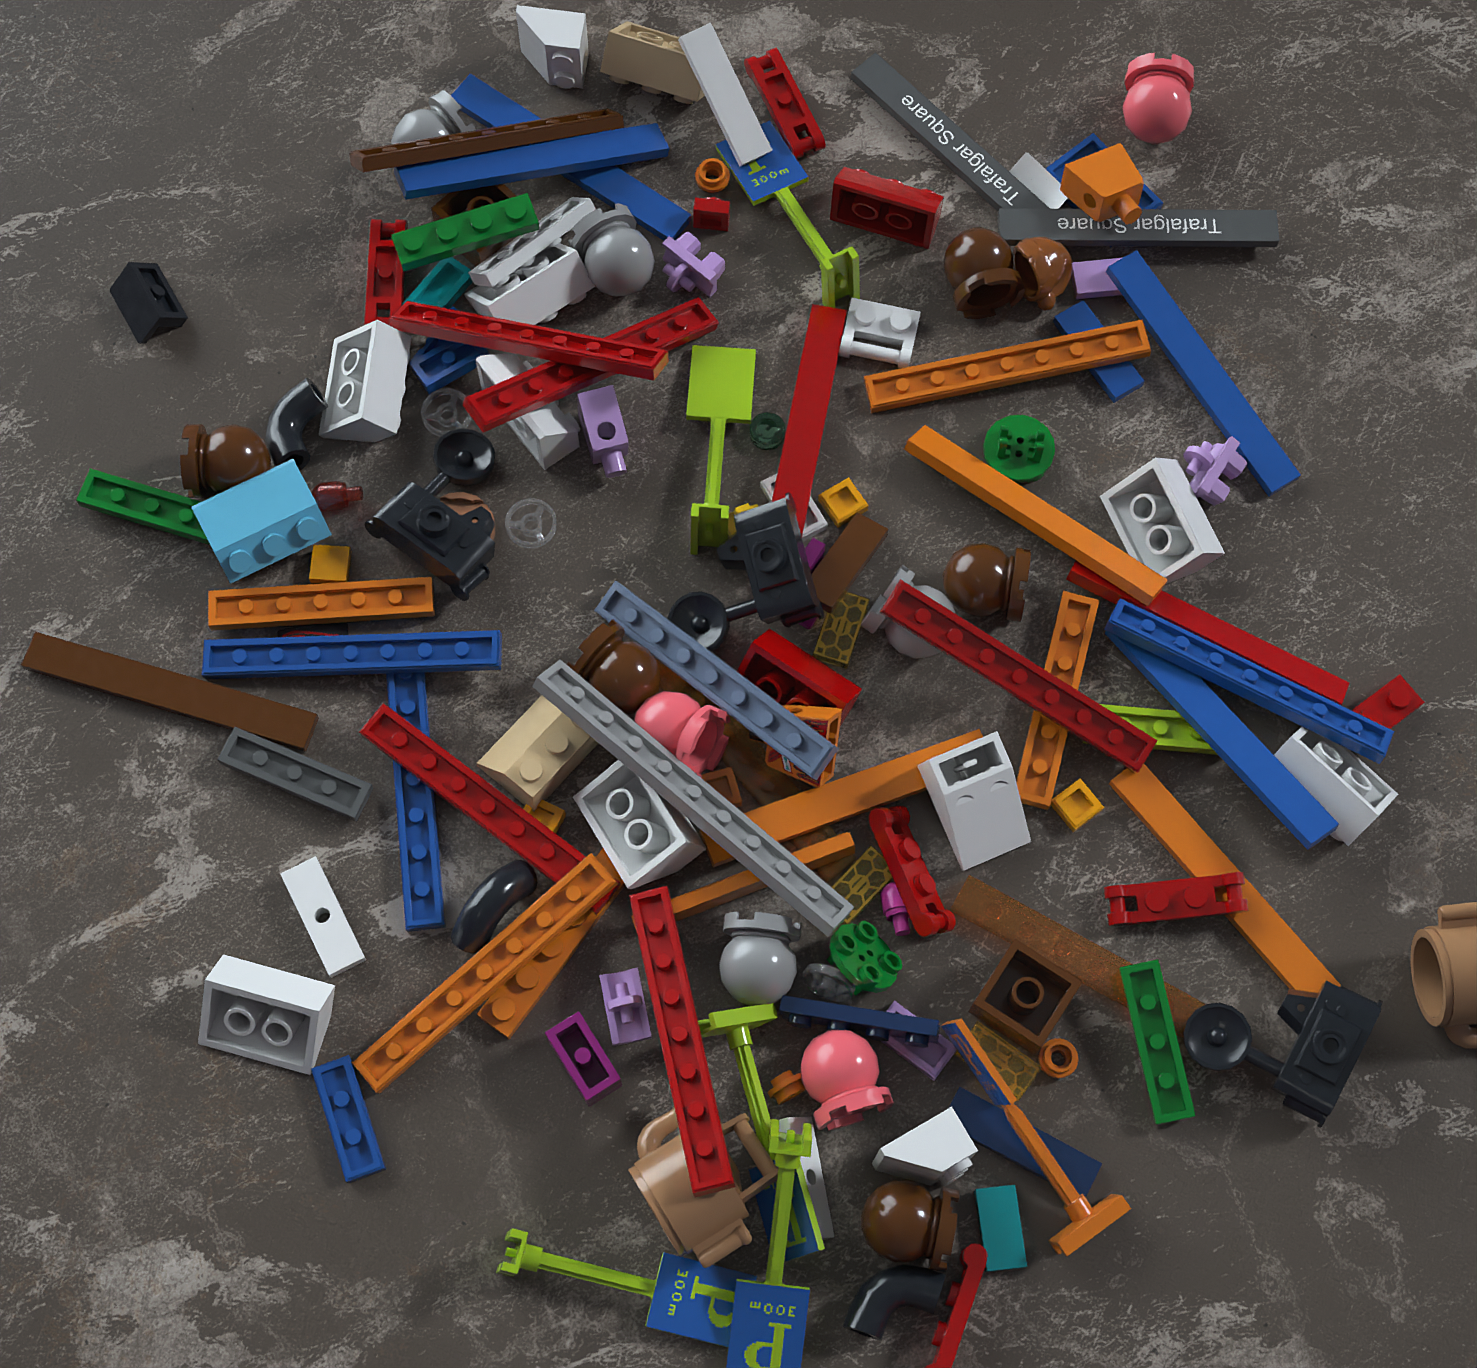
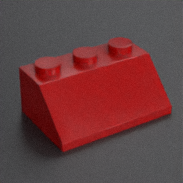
M843 167L833 182L830 220L929 249L941 215L944 196L938 195L929 189H917L904 185L896 179L877 177L862 169Z
M770 628L751 643L737 670L738 673L782 706L802 705L842 709L840 726L862 691V688Z

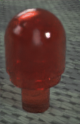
M340 481L322 482L313 488L312 495L321 511H335L347 508L351 501H362L363 489L361 486L347 487L345 482Z

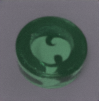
M765 412L758 414L750 424L749 435L752 443L762 450L776 449L784 441L785 423L780 416L774 413Z

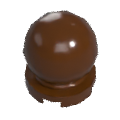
M982 227L967 229L958 234L948 244L946 249L944 273L953 289H955L953 300L957 311H962L966 319H983L995 316L994 309L1008 302L1012 308L1023 298L1025 288L1019 272L1013 270V253L1008 243L998 232Z
M187 424L184 426L182 439H189L188 455H180L182 484L184 490H188V498H204L209 487L218 494L270 470L271 457L266 443L251 428L232 424L218 427L208 435L203 424Z
M986 543L971 544L953 553L943 572V584L947 598L959 611L973 616L991 615L1002 608V611H1006L1007 621L1021 622L1025 600H1023L1024 590L1019 589L1020 581L1028 582L1031 550L1016 547L1014 556L1008 557L1000 548Z
M611 619L608 626L602 623L580 644L578 648L583 654L574 665L568 661L566 665L622 712L634 714L647 698L659 692L661 675L658 664L650 651L636 642L622 641L625 630L614 619Z
M891 1181L879 1186L867 1198L861 1213V1230L867 1244L880 1257L892 1262H913L925 1255V1258L928 1259V1269L946 1272V1260L941 1258L942 1254L951 1256L958 1214L952 1213L953 1207H950L951 1201L958 1202L959 1190L942 1187L939 1196L934 1198L925 1187L911 1181Z

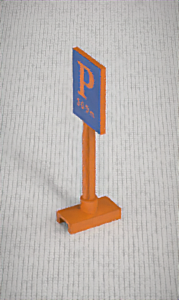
M962 1018L947 1021L941 1025L994 1105H1001L1003 1107L1008 1122L1064 1202L1063 1208L1072 1220V1223L1048 1240L1056 1254L1059 1255L1063 1252L1065 1256H1069L1131 1210V1207L1122 1195L1110 1194L1093 1207L1083 1194L1079 1195L1023 1111L1014 1104L1017 1101L1016 1097Z

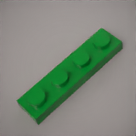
M525 193L394 233L391 236L404 272L540 230L529 195Z
M91 468L89 469L76 499L79 506L210 545L192 510V506L202 501Z
M1159 959L1119 967L1155 1124L1196 1116Z

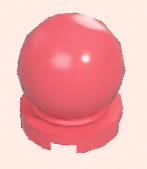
M1148 53L1135 58L1128 64V70L1125 75V86L1128 93L1123 104L1125 125L1137 139L1151 144H1159L1172 141L1187 127L1192 113L1190 92L1194 87V66L1187 59L1176 54H1172L1170 60L1164 58L1154 59L1155 53Z
M663 691L647 698L635 714V723L701 778V774L705 769L713 771L716 768L728 744L729 737L723 735L724 723L730 722L728 713L711 705L701 708L699 703L687 694Z
M830 1030L813 1038L803 1054L801 1062L802 1084L809 1096L822 1104L813 1114L818 1130H822L826 1126L828 1130H833L863 1121L862 1112L877 1106L879 1113H882L894 1104L888 1087L875 1086L879 1075L876 1053L866 1039L850 1030Z

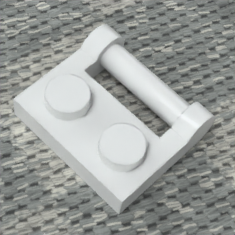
M851 298L839 356L849 358L850 355L893 363L897 364L899 369L909 367L921 312ZM854 337L876 341L880 343L902 347V349L900 351L896 349L853 341Z

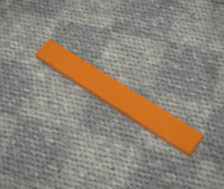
M1142 319L864 376V385L871 413L1150 357L1151 348Z
M924 425L908 439L904 448L908 453L1146 606L1150 605L1168 580L928 426Z
M980 729L829 782L820 788L815 787L744 814L774 840L782 843L927 790L917 765L982 738L983 735ZM700 829L699 834L707 848L706 851L713 867L735 860L732 855Z
M1143 764L1138 773H1134L1126 768L1110 781L1109 785L1191 878L1240 872L1145 764ZM1244 876L1245 884L1241 885L1243 899L1248 901L1249 911L1228 914L1225 917L1289 989L1318 993L1325 981L1340 987L1341 984ZM1226 888L1214 889L1216 902L1228 901Z
M590 853L363 1052L352 1064L373 1090L380 1094L618 883L595 856Z

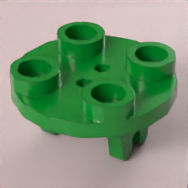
M1009 415L996 421L987 431L983 443L984 459L989 466L1016 483L1038 481L1051 467L1055 455L1054 438L1048 428L1037 419L1026 415Z
M861 921L858 925L853 923L841 925L831 936L829 946L831 955L826 960L831 966L836 964L840 972L855 985L851 989L855 996L859 995L862 991L874 993L886 991L896 981L897 973L902 969V961L878 936L877 929L871 923Z

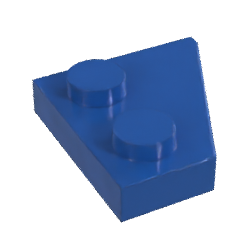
M428 337L425 346L417 351L409 364L414 375L430 395L477 368L475 359L481 355H489V353L483 347Z

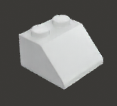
M517 5L516 16L520 47L524 56L549 85H557L565 89L572 87L583 89L589 56L586 14Z

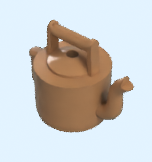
M1477 902L1442 905L1437 910L1438 925L1419 929L1413 937L1411 945L1413 987L1420 1010L1429 1024L1444 1027L1446 1035L1452 1043L1465 1049H1477V1027L1469 1026L1477 1024Z
M673 1106L670 1111L653 1119L643 1127L637 1141L639 1160L628 1171L679 1257L694 1251L703 1268H708L739 1247L751 1243L752 1236L742 1221L749 1216L744 1203L777 1180L778 1168L748 1123V1115L746 1113L740 1114L722 1124L724 1136L733 1130L735 1131L763 1177L742 1192L740 1172L729 1155L736 1187L695 1198L692 1192L680 1134L661 1146L664 1138L679 1127Z

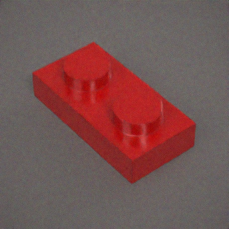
M1399 674L1351 711L1392 729L1425 702Z

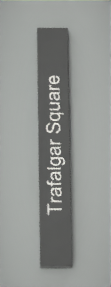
M876 52L851 72L852 81L997 211L999 208L1050 209Z
M999 208L997 213L998 233L1009 246H1016L1023 239L1033 237H1047L1061 243L1063 246L1277 247L1279 243L1277 210L1142 209L1141 216L1134 223L1128 225L1118 215L1102 222L1094 221L1082 209Z

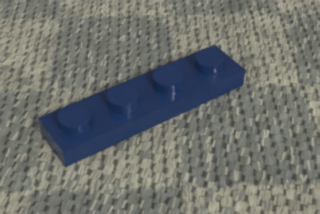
M785 995L781 999L779 1011L782 1018L788 1019L787 1024L794 1027L811 1028V1023L827 1026V1031L855 1030L866 1032L865 1037L877 1041H889V1036L904 1038L905 1044L914 1047L927 1048L928 1043L938 1044L939 1020Z

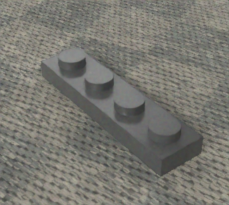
M234 727L217 759L221 765L356 822L374 789L372 784L237 727Z

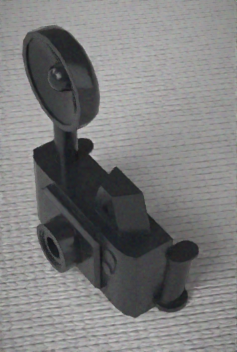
M461 428L447 432L439 438L434 447L433 462L438 474L424 488L414 482H408L373 516V521L367 520L364 524L369 534L377 539L384 538L449 585L453 594L462 601H467L470 597L469 593L489 578L490 571L486 565L494 557L495 542L490 536L495 523L490 512L482 506L461 516L437 499L436 496L449 483L469 486L478 484L486 479L494 468L495 450L492 443L485 435L475 430Z
M790 492L786 493L785 498L734 514L737 532L719 544L717 548L719 560L725 569L747 570L754 599L725 607L714 595L698 591L689 592L680 597L671 607L667 619L709 651H714L724 642L731 621L758 613L760 620L767 624L781 620L782 624L788 628L818 617L819 620L824 619V611L817 597L796 517L795 501ZM733 547H737V551L735 553H732Z
M1328 981L1322 984L1318 993L1289 989L1277 1014L1297 1034V1037L1284 1063L1252 1047L1251 1027L1245 1016L1233 1006L1223 1003L1206 1004L1193 1012L1186 1021L1183 1032L1184 1044L1191 1059L1201 1067L1214 1071L1229 1070L1245 1060L1276 1076L1271 1089L1285 1096L1283 1106L1318 1122L1317 1127L1321 1128L1334 1109L1382 1010L1383 1001L1379 999L1378 1002H1375L1342 985L1338 987ZM1298 1005L1304 1006L1303 1012L1298 1011Z

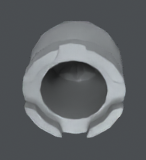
M442 90L438 94L429 97L430 110L417 109L404 115L394 128L391 143L396 144L474 131L476 129L472 123L468 126L464 124L457 114L461 106L450 94Z
M618 203L615 204L616 210L603 213L601 208H598L584 216L574 225L572 230L575 236L573 239L568 240V244L571 248L577 250L581 260H584L588 278L600 292L610 296H629L640 291L651 279L655 260L651 245L638 230H635L637 222L626 205Z
M902 565L891 579L892 582L883 596L880 594L860 626L872 634L878 627L880 629L884 628L888 642L901 654L913 659L931 657L941 651L879 613L901 579L955 613L951 601L941 591L928 585L914 586L911 580L915 573Z
M739 912L725 914L723 932L730 935L733 939L723 949L719 969L721 983L732 998L748 1006L772 1004L782 999V996L790 990L797 973L796 956L791 950L789 943L800 940L801 922L793 923L792 925V918L762 912H755L754 920L739 919Z

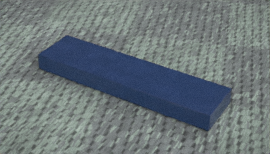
M959 1087L949 1108L952 1107L971 1140L1049 1182L1008 1122L1004 1110ZM1033 1126L1079 1195L1083 1194L1086 1198L1102 1163Z

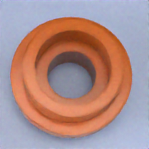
M706 159L696 169V183L699 188L709 193L722 191L730 180L729 169L719 159ZM711 175H714V176H717L718 178H717V179H708L707 177H708V176H711Z
M1051 1039L1039 1051V1065L1048 1076L1057 1079L1065 1078L1071 1075L1078 1065L1077 1050L1065 1039ZM1052 1053H1061L1065 1059L1064 1064L1061 1066L1055 1065L1051 1060Z
M788 1070L770 1081L773 1088L767 1093L770 1098L775 1097L779 1105L793 1099L806 1090L802 1084L801 1073L793 1075L792 1071Z

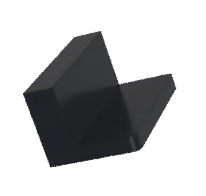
M128 262L110 288L113 299L139 344H146L158 327H182L188 319L157 263Z

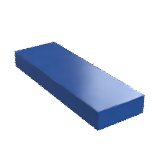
M1084 300L1054 316L1053 319L1054 325L1062 335L1104 327ZM1130 361L1088 369L1113 403L1141 388L1144 384V379Z
M350 1055L311 1068L346 1182L351 1183L386 1170Z

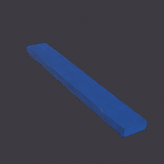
M469 74L451 94L461 106L460 110L487 128L541 119L472 74ZM615 165L561 174L614 209L615 204L626 205L638 225L663 241L669 236L676 240L691 222V214Z
M653 123L394 167V175L405 200L662 158L668 156L670 148L658 124Z
M1136 250L1109 265L1106 270L1107 275L1139 319H1143L1144 326L1227 440L1233 436L1240 442L1236 452L1245 459L1247 468L1268 497L1298 480L1301 476L1299 471L1139 252Z
M1121 598L1104 630L1378 764L1382 762L1394 734L1393 730Z
M500 630L204 640L202 676L205 679L501 670L502 633Z
M1105 631V635L1307 850L1336 831L1339 823L1198 675Z
M425 672L386 674L389 708L430 738ZM393 760L406 931L413 932L446 928L435 792Z

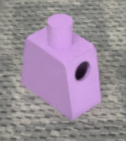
M613 385L577 394L578 416L593 464L602 462L607 478L625 474L627 469L623 457L628 455L629 443Z

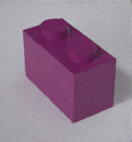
M579 1011L545 1032L549 1044L588 1107L622 1087L620 1076Z

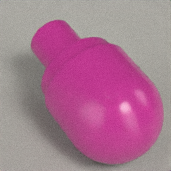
M890 882L884 886L880 895L883 915L886 916L887 921L893 922L896 936L907 935L911 932L908 921L910 917L895 882Z

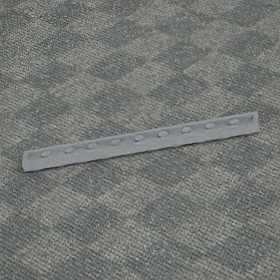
M561 659L536 678L532 686L827 937L849 916L854 909L851 903L687 765L678 760L675 755Z

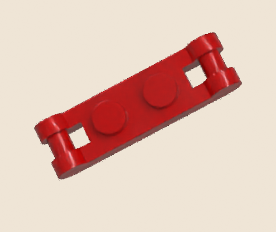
M773 48L766 51V55L756 58L752 56L744 59L745 69L749 78L753 80L783 140L795 158L803 157L804 152L812 149L814 152L824 149L826 147L824 136L779 50ZM771 69V71L764 73V70ZM805 130L807 137L799 139L796 133Z
M371 219L364 325L379 320L391 326L390 318L403 305L405 271L403 272L393 240H383V237H392L391 234L408 230L407 219H396L395 223H383L382 219ZM378 310H390V317H378Z
M900 805L873 809L869 814L870 827L916 932L920 936L925 937L936 933L941 934L952 931L956 925L955 916L950 910L944 908L936 890L935 881L930 876L923 861L920 847L914 840L908 826L910 821L909 811L906 807Z
M1232 872L1213 876L1104 887L1105 899L1109 900L1111 911L1110 914H1107L1108 925L1111 927L1248 912V901L1243 899L1241 885L1245 884L1243 872ZM1226 888L1228 901L1216 902L1214 889ZM1136 897L1137 911H1126L1125 898Z
M970 1244L959 1255V1262L963 1272L959 1283L952 1281L944 1303L950 1306L946 1322L939 1320L931 1341V1344L937 1346L932 1364L924 1368H952L987 1262V1251L980 1244Z

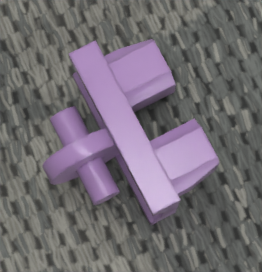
M690 232L684 233L676 240L669 236L662 243V246L666 249L663 261L667 264L664 266L663 272L669 276L667 288L672 292H676L683 287L688 292H691L696 286L707 296L711 297L717 291V280L725 270V260L715 252H710L702 261L699 260L695 255L701 250V243Z
M1233 436L1229 437L1225 444L1216 443L1212 446L1209 442L1204 441L1200 447L1189 446L1183 454L1184 459L1189 464L1186 472L1194 476L1189 483L1197 498L1201 497L1213 506L1222 503L1230 492V488L1218 479L1221 473L1231 480L1238 477L1247 465L1245 459L1236 452L1240 442Z
M638 967L618 973L599 975L612 1045L618 1046L652 1039Z

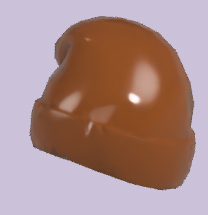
M1025 238L1014 247L1013 251L1014 270L1019 272L1025 288L1023 297L1028 301H1036L1038 307L1043 311L1051 310L1056 303V297L1065 291L1071 279V255L1061 243L1050 238Z

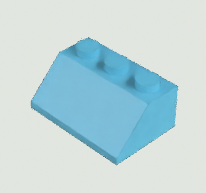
M294 459L192 506V510L230 584L332 535Z

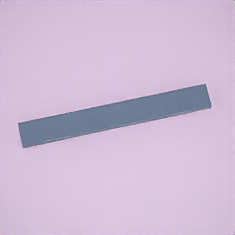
M616 580L594 611L608 622L614 619L624 628L626 636L647 648L652 656L811 778L817 780L839 750L838 747Z

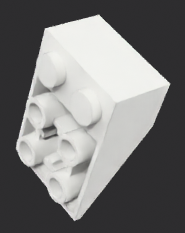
M997 731L917 765L962 871L1031 842L1013 767Z

